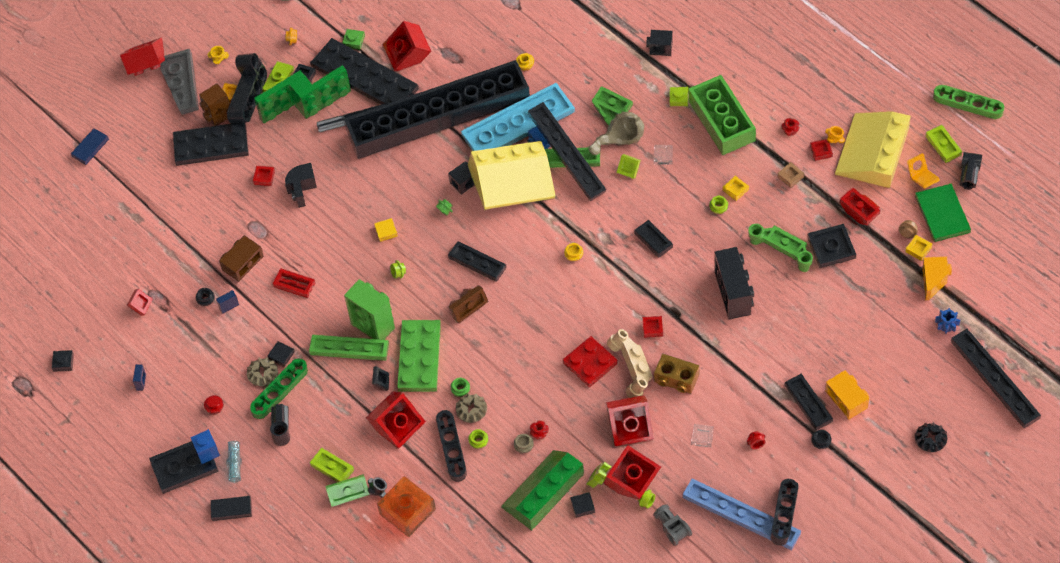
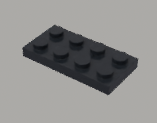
M246 123L225 124L173 132L176 166L249 156Z

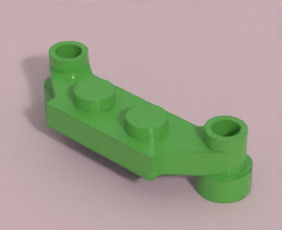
M752 224L749 227L748 236L753 245L765 243L796 260L800 271H809L813 256L806 250V242L775 225L773 228H763L760 224Z

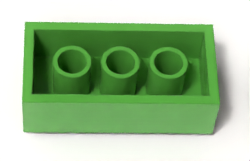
M722 75L688 89V102L722 155L756 141L755 126Z

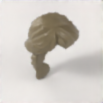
M632 112L616 114L614 119L611 120L606 134L597 137L596 141L588 147L589 152L592 155H598L601 150L600 146L604 144L620 146L638 143L644 134L643 121Z

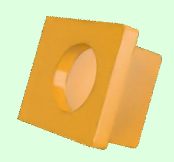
M923 153L907 160L911 180L925 189L940 181L938 176L928 170ZM920 160L921 167L914 170L913 164Z

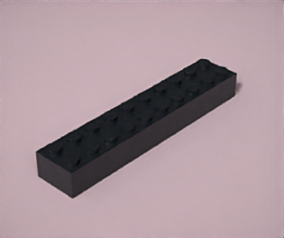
M517 60L344 118L345 127L357 158L360 159L503 110L529 97V86Z

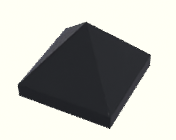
M374 366L372 384L388 391L389 372Z

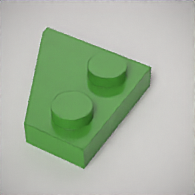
M602 86L592 99L593 105L608 126L616 114L629 112L633 106L631 100Z

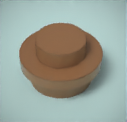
M906 220L900 224L899 232L906 238H914L918 233L917 225L911 220Z

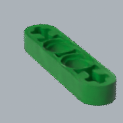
M300 358L294 359L251 403L250 410L254 418H265L271 412V407L279 404L307 375L308 367L305 360ZM302 366V370H300V369H297V370H296V369H295V367H299V368H300V367ZM289 378L291 380L290 384L286 386L281 385L283 379ZM269 393H278V396L275 399L268 398ZM257 407H258V408H262V407H263V410H262V411H261V410L256 411V408H257Z

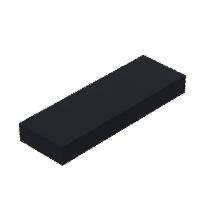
M457 241L448 254L449 259L496 282L507 268L505 263Z
M802 373L784 383V386L815 430L833 422L832 416Z

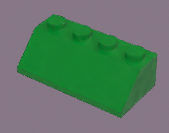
M553 450L501 505V508L532 531L584 475L583 463L568 452Z

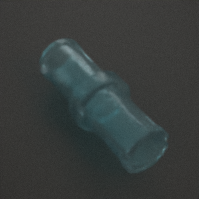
M239 441L228 442L226 464L228 465L229 482L241 481L240 465H242V458H240Z

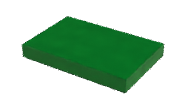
M952 183L915 193V198L934 242L971 233L970 225Z

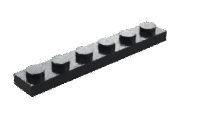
M542 102L528 110L527 114L587 198L592 201L605 193L606 188L545 103Z
M968 328L951 338V343L1023 428L1028 427L1041 418V414Z

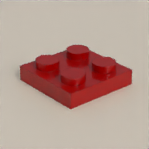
M592 336L562 359L563 364L589 388L618 364V360Z

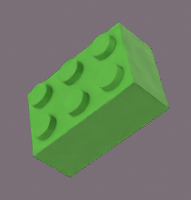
M359 279L344 295L351 325L372 339L385 340L395 329L390 299L385 293L376 291L370 283H364Z

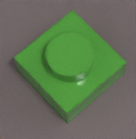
M347 29L342 44L352 49L360 50L365 37L364 31Z

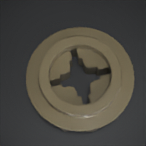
M267 357L251 361V365L247 367L248 380L256 386L269 385L278 374L275 362ZM260 367L264 368V370H265V371H264V374H263V375H264L263 377H262V374H260V372H259V371H260Z
M468 393L466 396L460 397V400L456 403L457 416L464 422H477L486 415L487 403L483 397L477 394L470 395ZM474 402L475 408H472V410L468 412L467 406H470Z

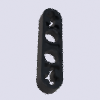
M442 410L437 414L436 422L450 478L455 482H460L466 478L467 470L453 414L448 410ZM444 417L447 418L449 427L445 428L443 422ZM448 433L455 435L451 441H446L444 436ZM455 450L459 452V455L456 458H450L448 453ZM454 464H458L459 475H456Z
M784 479L781 482L770 539L774 544L780 546L788 542L799 489L798 483L793 479ZM787 487L791 488L790 495L786 494ZM787 501L791 504V506L785 507L781 504V502ZM785 517L788 519V522H781L778 518ZM779 529L783 530L782 537L778 536Z

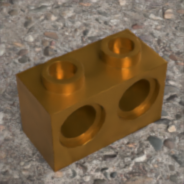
M662 353L654 372V382L662 387L668 386L676 389L678 392L692 394L699 377V365ZM670 371L671 373L665 374L663 372Z

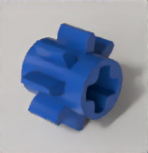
M950 308L944 311L940 310L939 316H936L935 322L939 323L937 329H941L945 334L950 331L955 332L956 326L960 325V319H957L958 312H954Z

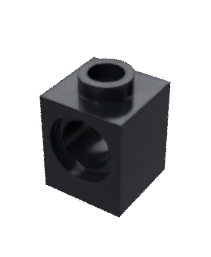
M651 30L650 37H647L646 48H650V55H672L673 31Z
M466 161L448 173L450 184L461 195L475 186Z

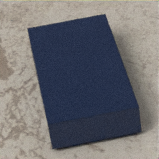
M93 128L73 150L71 156L87 165L109 140L108 136Z

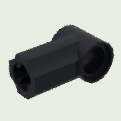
M963 153L960 186L964 189L976 188L978 171H980L982 161L981 154Z
M275 404V406L271 407L270 431L273 442L278 446H284L290 441L289 407L283 404Z

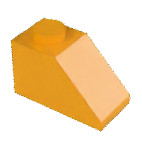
M947 257L923 258L922 272L925 300H930L947 284L948 276L952 274L951 264H948Z

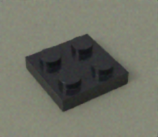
M844 224L807 233L808 241L819 268L856 259L857 254Z

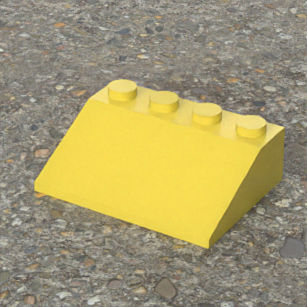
M893 111L855 113L835 175L890 188L909 130L911 116Z
M541 141L471 152L468 168L484 210L555 198L548 157Z

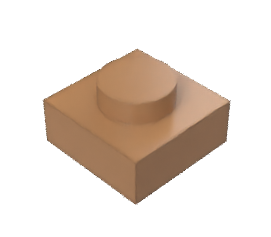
M790 162L778 172V178L792 188L804 178V172Z

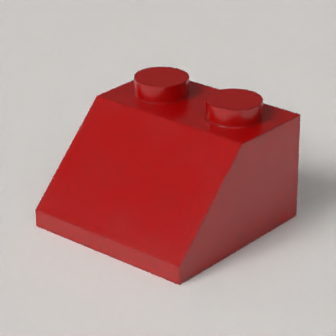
M403 21L382 44L394 71H400L420 64L432 52L420 25Z
M162 37L129 48L120 54L127 75L133 73L134 76L144 73V69L150 68V70L161 67L160 64L165 61Z
M392 391L366 417L376 432L398 449L426 422L404 393Z
M645 395L606 402L614 446L654 439L648 401Z
M627 445L607 474L603 484L620 495L640 500L661 469V466Z

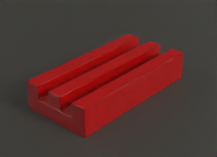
M280 268L272 284L274 288L308 298L309 292L313 290L312 287L315 286L316 282L315 279ZM282 276L287 277V278H290V279H293V280H288V279L282 278ZM297 281L306 283L308 286L297 283Z

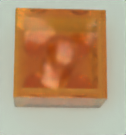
M405 476L377 503L379 514L407 537H410L436 510L434 499Z

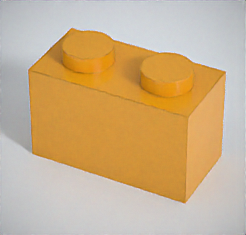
M846 370L826 381L825 392L848 420L868 408V393L857 385L855 377L849 375Z

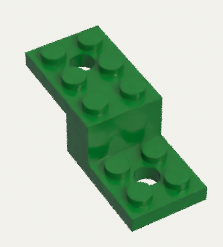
M342 65L313 84L299 70L254 99L260 120L263 123L273 120L277 115L289 110L292 106H295L307 119L317 114L318 111L326 106H330L339 98L346 96L351 92L347 70Z

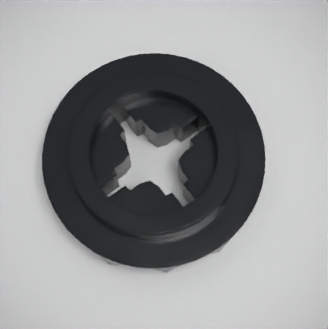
M925 422L924 425L918 427L915 433L917 445L927 452L940 451L945 447L948 440L947 431L942 428V425L939 426L934 422L929 424ZM928 431L932 435H936L935 442L931 438H927Z

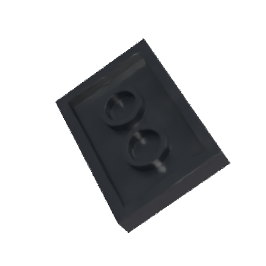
M192 441L149 458L163 494L219 472L214 459L203 464L201 463Z

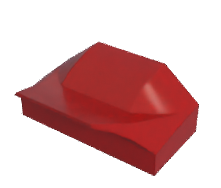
M855 188L850 189L839 201L845 212L859 224L868 225L881 212L880 207L866 195L859 193Z

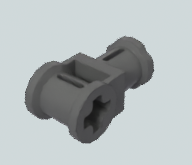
M668 504L662 505L654 512L653 516L661 521L667 538L674 546H677L680 540L686 536H692V531L678 514L676 516L672 514Z

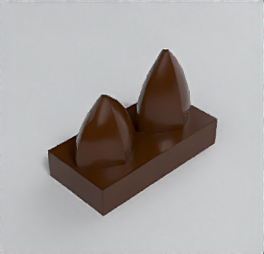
M478 285L473 289H463V297L450 301L449 309L454 320L460 323L489 301L483 288Z

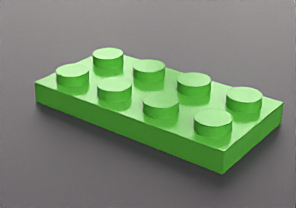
M402 320L398 392H437L441 320Z

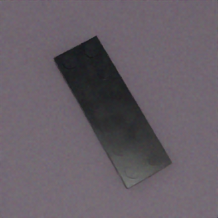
M333 38L328 41L310 62L311 67L326 75L343 65L347 70L350 88L379 104H388L414 95L419 89L417 83Z

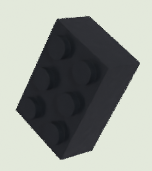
M737 247L714 251V273L728 320L751 315V307H754L752 298L754 297V290L748 284V270L743 268L745 264L742 253L739 254Z

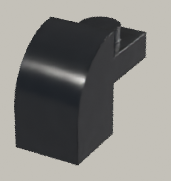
M311 163L292 168L285 178L287 192L292 194V199L297 201L299 208L306 206L303 191L317 188Z

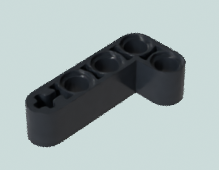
M256 53L239 54L236 56L235 64L241 74V78L227 111V118L231 124L247 123L251 120L256 107L254 98L261 94L267 79V70Z

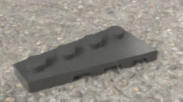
M186 49L165 55V61L160 64V68L180 113L183 115L199 110L191 50Z

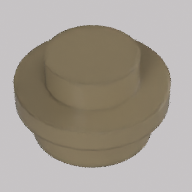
M520 434L514 440V448L519 453H528L534 446L533 439L527 434Z

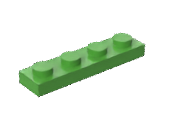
M312 335L309 353L314 356L386 361L389 341Z

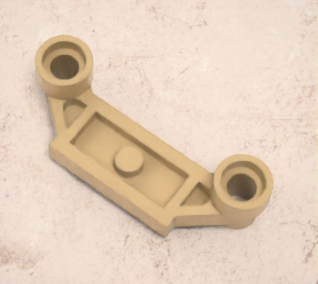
M620 329L607 340V345L612 351H619L621 349L630 371L633 383L626 389L627 396L629 398L641 396L643 390L648 386V381L653 376L641 346L633 342L625 330Z

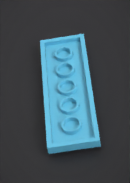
M554 83L462 130L461 135L472 151L510 146L526 138L528 131L536 126L527 114L528 110L544 102L555 119L559 121L574 113L575 107L558 84Z

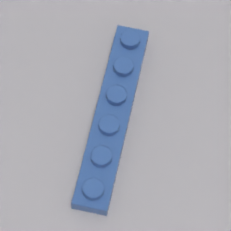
M693 478L691 479L683 493L684 499L771 540L770 535L774 517ZM791 526L789 540L782 546L792 551L801 535V530ZM779 529L778 536L782 537L783 530Z

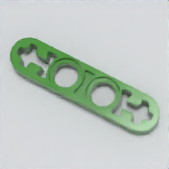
M938 85L934 89L933 98L937 103L992 119H999L1003 116L1004 104L1001 101L946 85ZM960 96L963 97L965 101L957 102L955 98ZM980 102L983 106L975 107L973 103Z

